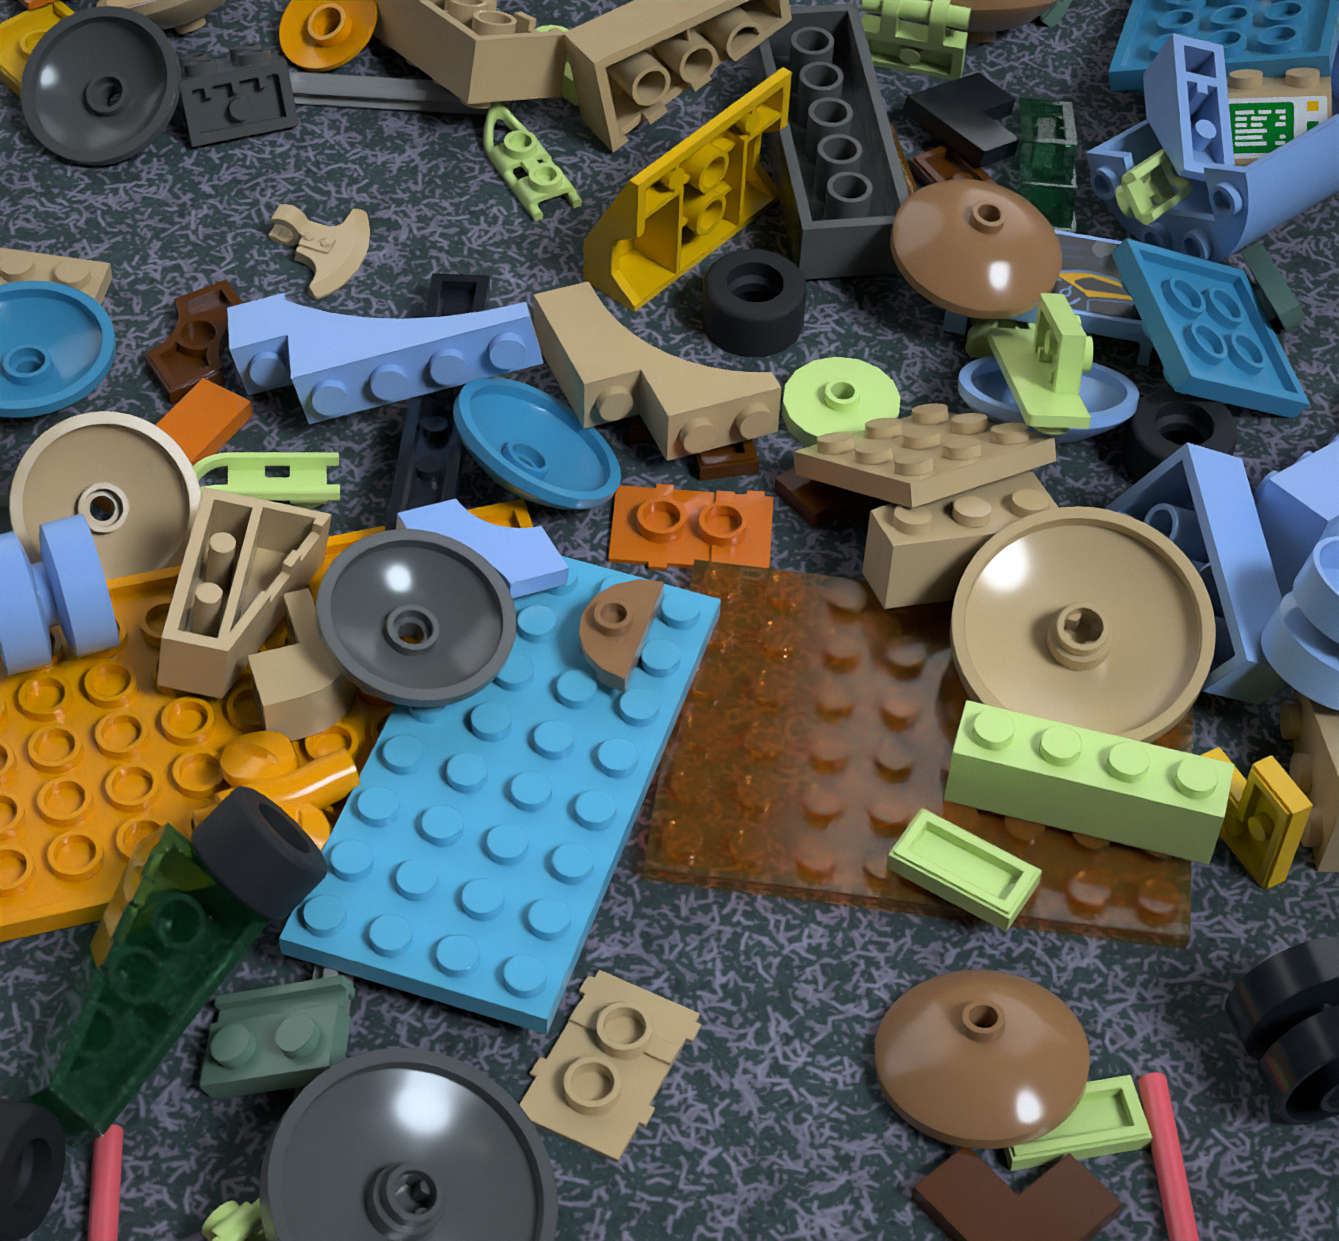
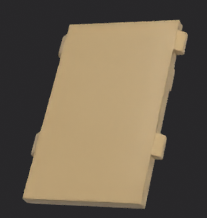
M599 970L595 978L588 975L581 986L579 994L583 998L570 1016L569 1022L547 1059L539 1057L530 1072V1076L534 1078V1081L519 1105L535 1126L618 1163L638 1126L646 1128L655 1111V1108L650 1106L683 1045L685 1042L693 1043L702 1024L697 1023L700 1013Z

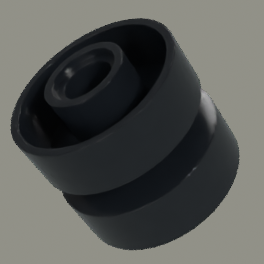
M1332 936L1300 943L1268 958L1248 972L1234 986L1225 1003L1226 1014L1247 1054L1251 1058L1260 1061L1258 1074L1280 1117L1291 1124L1308 1125L1339 1115V936Z

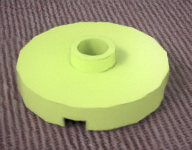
M830 357L813 360L793 373L785 384L782 417L788 431L804 446L809 447L816 445L817 437L823 434L833 432H848L852 434L865 430V423L873 419H898L901 397L894 381L878 367L859 359Z

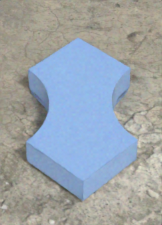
M457 499L397 513L396 529H417L436 532L458 540L482 555L500 574L512 599L567 584L569 567L542 526L511 528L495 525L471 514Z

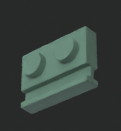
M343 975L216 996L215 1006L220 1010L218 1022L211 1023L199 1087L210 1098L225 1099L307 1086L318 1075L345 1060L351 1016L347 1013L348 1000L354 999L356 989Z

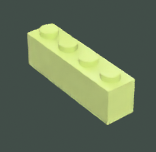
M966 700L952 752L944 800L1209 865L1225 818L1234 764Z

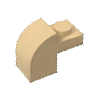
M309 588L283 594L287 631L291 645L247 655L252 695L263 731L280 732L288 737L290 741L319 734L335 725L349 711L357 692V685L339 671L321 643L316 624V608Z

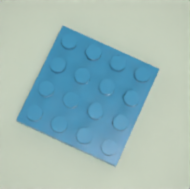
M1133 0L1108 71L1111 91L1127 90L1132 94H1144L1143 74L1172 34L1223 45L1226 78L1229 77L1230 72L1241 69L1262 71L1263 77H1286L1287 70L1300 67L1318 69L1320 77L1331 76L1339 39V0Z

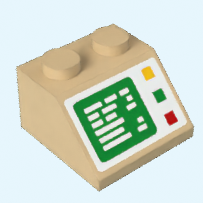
M1309 67L1293 68L1286 71V77H1263L1262 71L1241 69L1230 72L1229 77L1226 78L1235 166L1246 167L1332 117L1331 76L1320 77L1318 69Z

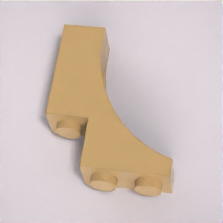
M589 281L534 294V329L541 353L584 429L640 415L666 461L778 432L781 386L772 372H743L719 369L686 361L648 344L619 323L606 309Z

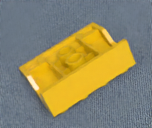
M782 67L631 178L584 239L583 280L589 281L591 285L635 312L778 202V188L760 164L762 133L780 131L787 126L792 72Z

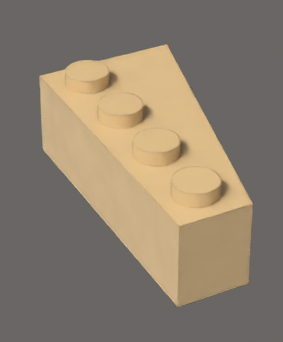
M375 0L377 4V22L373 35L380 39V43L383 46L392 48L406 58V62L409 65L421 69L433 78L432 81L436 85L445 87L459 97L463 105L484 109L491 107L492 102L561 97L567 58V49L563 36L564 31L557 28L549 29L547 32L535 30L536 18L523 12H516L512 16L496 11L497 0Z
M633 0L564 32L563 36L582 120L612 152H615L629 141L625 134L644 120L650 125L668 112L665 105L690 87L693 91H697L712 80L710 75L715 68L729 57L734 61L739 60L790 22L792 16L789 0Z

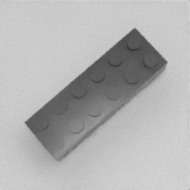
M857 3L790 7L792 20L749 51L747 61L754 88L782 67L792 72L787 126L780 131L766 132L764 135L778 188V196L793 261L804 275L805 280L900 273L891 252L890 234L897 211L909 197Z

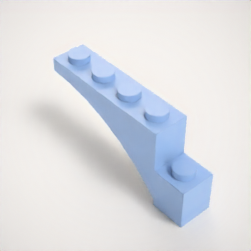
M285 293L227 308L229 349L247 395L294 384L309 424L459 386L474 379L489 378L543 364L540 345L526 302L480 312L409 319L368 318L329 313L287 301Z

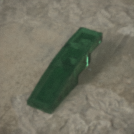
M1019 98L1017 137L1020 138L1017 147L1016 193L1035 206L1049 221L1054 230L1077 234L1074 207L1077 193L1075 159L1078 144L1073 103Z

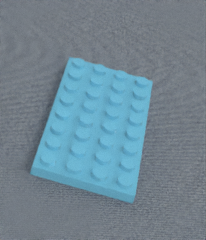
M561 556L569 567L566 585L512 599L516 612L515 640L505 666L487 687L465 700L444 706L412 707L400 704L394 705L359 776L360 785L353 788L321 852L328 866L326 877L292 911L279 937L281 954L548 1034L719 619L721 599L664 584L663 599L624 694L602 684L596 678L597 672L586 662L584 655L580 653L579 630L581 617L594 596L614 584L637 579H648Z

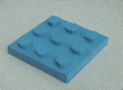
M1128 238L1111 253L1121 274V285L1126 293L1132 297L1142 319V330L1153 343L1164 366V377L1169 385L1175 389V392L1289 418L1297 417L1310 405L1244 270Z

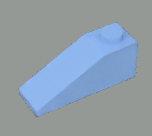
M1172 34L1143 74L1146 118L1178 175L1206 182L1203 167L1208 164L1217 163L1235 166L1224 48L1220 44Z

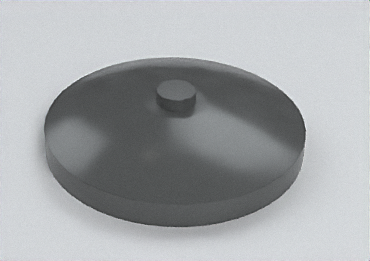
M386 1048L365 1052L333 1065L308 1084L284 1112L272 1133L262 1162L259 1202L267 1241H554L558 1218L555 1176L547 1150L534 1124L513 1097L493 1079L478 1069L441 1053L423 1049Z

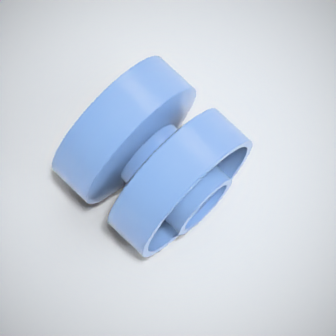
M83 513L39 524L41 562L30 563L23 545L14 531L0 534V654L8 676L51 665L52 651L49 628L60 625L67 643L76 658L120 646L117 624L105 576L91 531Z
M1332 536L1316 544L1294 580L1293 591H1290L1283 597L1262 631L1261 647L1271 667L1290 686L1311 700L1338 711L1339 536Z

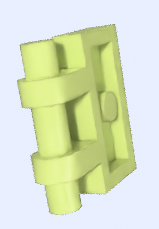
M862 0L861 11L881 14V17L863 14L861 20L874 66L948 80L961 78L968 33L950 30L947 26L967 30L971 8L951 5V0ZM900 18L929 23V26L900 21Z

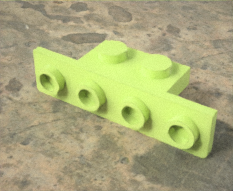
M1040 293L1035 329L989 328L987 341L1026 425L1033 427L1039 432L1052 435L1065 434L1069 432L1070 428L1089 429L1091 416L1079 395L1082 373H1089L1092 367V337L1086 335L1081 326L1080 316L1074 314L1064 294Z

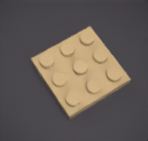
M936 403L916 406L912 409V415L905 418H878L867 421L865 423V430L852 434L848 432L823 434L817 437L816 445L793 451L795 474L798 476L910 508L1056 461L1055 437L1029 431V426L1025 423L997 424L989 422L988 416L982 413L948 412L947 405Z

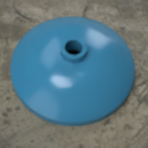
M19 281L0 285V417L29 418L50 414L74 404L91 393L108 374L116 353L114 328L105 309L86 293L55 282Z
M482 377L464 385L455 399L453 415L463 444L484 472L510 493L529 502L552 508L583 510L604 505L612 498L621 481L620 465L607 441L594 427L584 429L574 410L555 397L518 381L499 377Z

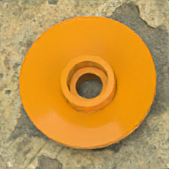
M291 0L280 22L279 41L281 48L288 59L301 69L322 72L338 68L358 55L370 40L377 22V4L375 0Z

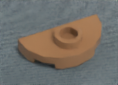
M637 579L614 584L594 596L583 611L579 630V650L584 655L586 662L597 672L596 678L602 684L625 694L663 599V581Z

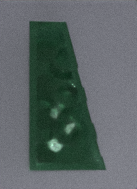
M169 822L137 842L18 1100L19 1102L43 1106L56 1115L63 1129L65 1142L72 1148L97 1139L107 1132L270 921L254 913L233 897L206 869L196 854L193 844Z

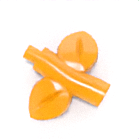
M265 730L236 737L227 744L220 759L223 778L233 788L215 793L216 804L192 812L195 826L197 827L237 786L249 787L265 795L281 807L302 827L322 852L332 832V827L321 809L349 797L353 788L360 785L355 764L347 749L342 748L298 768L300 760L293 743L282 733Z

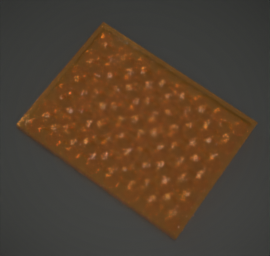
M694 559L689 591L721 599L720 616L662 755L644 863V881L992 925L886 868L888 854L920 809L924 808L1042 870L1038 886L1010 927L1186 950L1190 939L1191 860L944 800L952 752L966 700L972 701L960 680L951 650L950 625L954 600L884 609L867 580ZM1193 705L1172 729L1149 744L1193 754Z

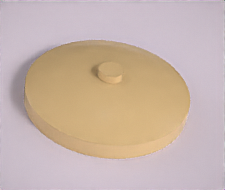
M1075 506L1049 509L1028 515L1000 530L980 548L968 564L955 594L950 625V640L956 670L973 702L1149 744L1172 729L1186 715L1198 698L1208 676L1214 656L1216 625L1210 596L1201 576L1187 556L1170 539L1148 524L1131 516L1107 509Z

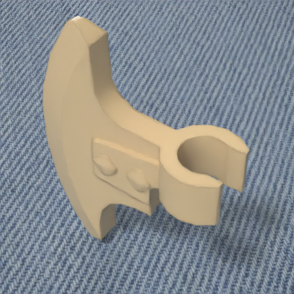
M282 204L278 206L270 220L275 225L269 233V238L273 242L293 247L298 245L294 260L307 265L314 272L315 277L309 286L308 295L315 300L324 298L344 286L358 271L366 257L369 247L370 226L368 214L361 209L353 208L345 221L340 225L325 226L309 221L299 208L293 205Z

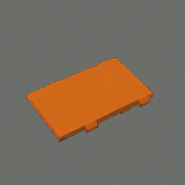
M656 483V488L619 485L615 493L608 562L648 565V569L667 571V567L741 572V576L759 578L760 574H769L774 497L765 496V491L747 490L745 495L735 494L732 491L716 490V492L677 490L671 484Z

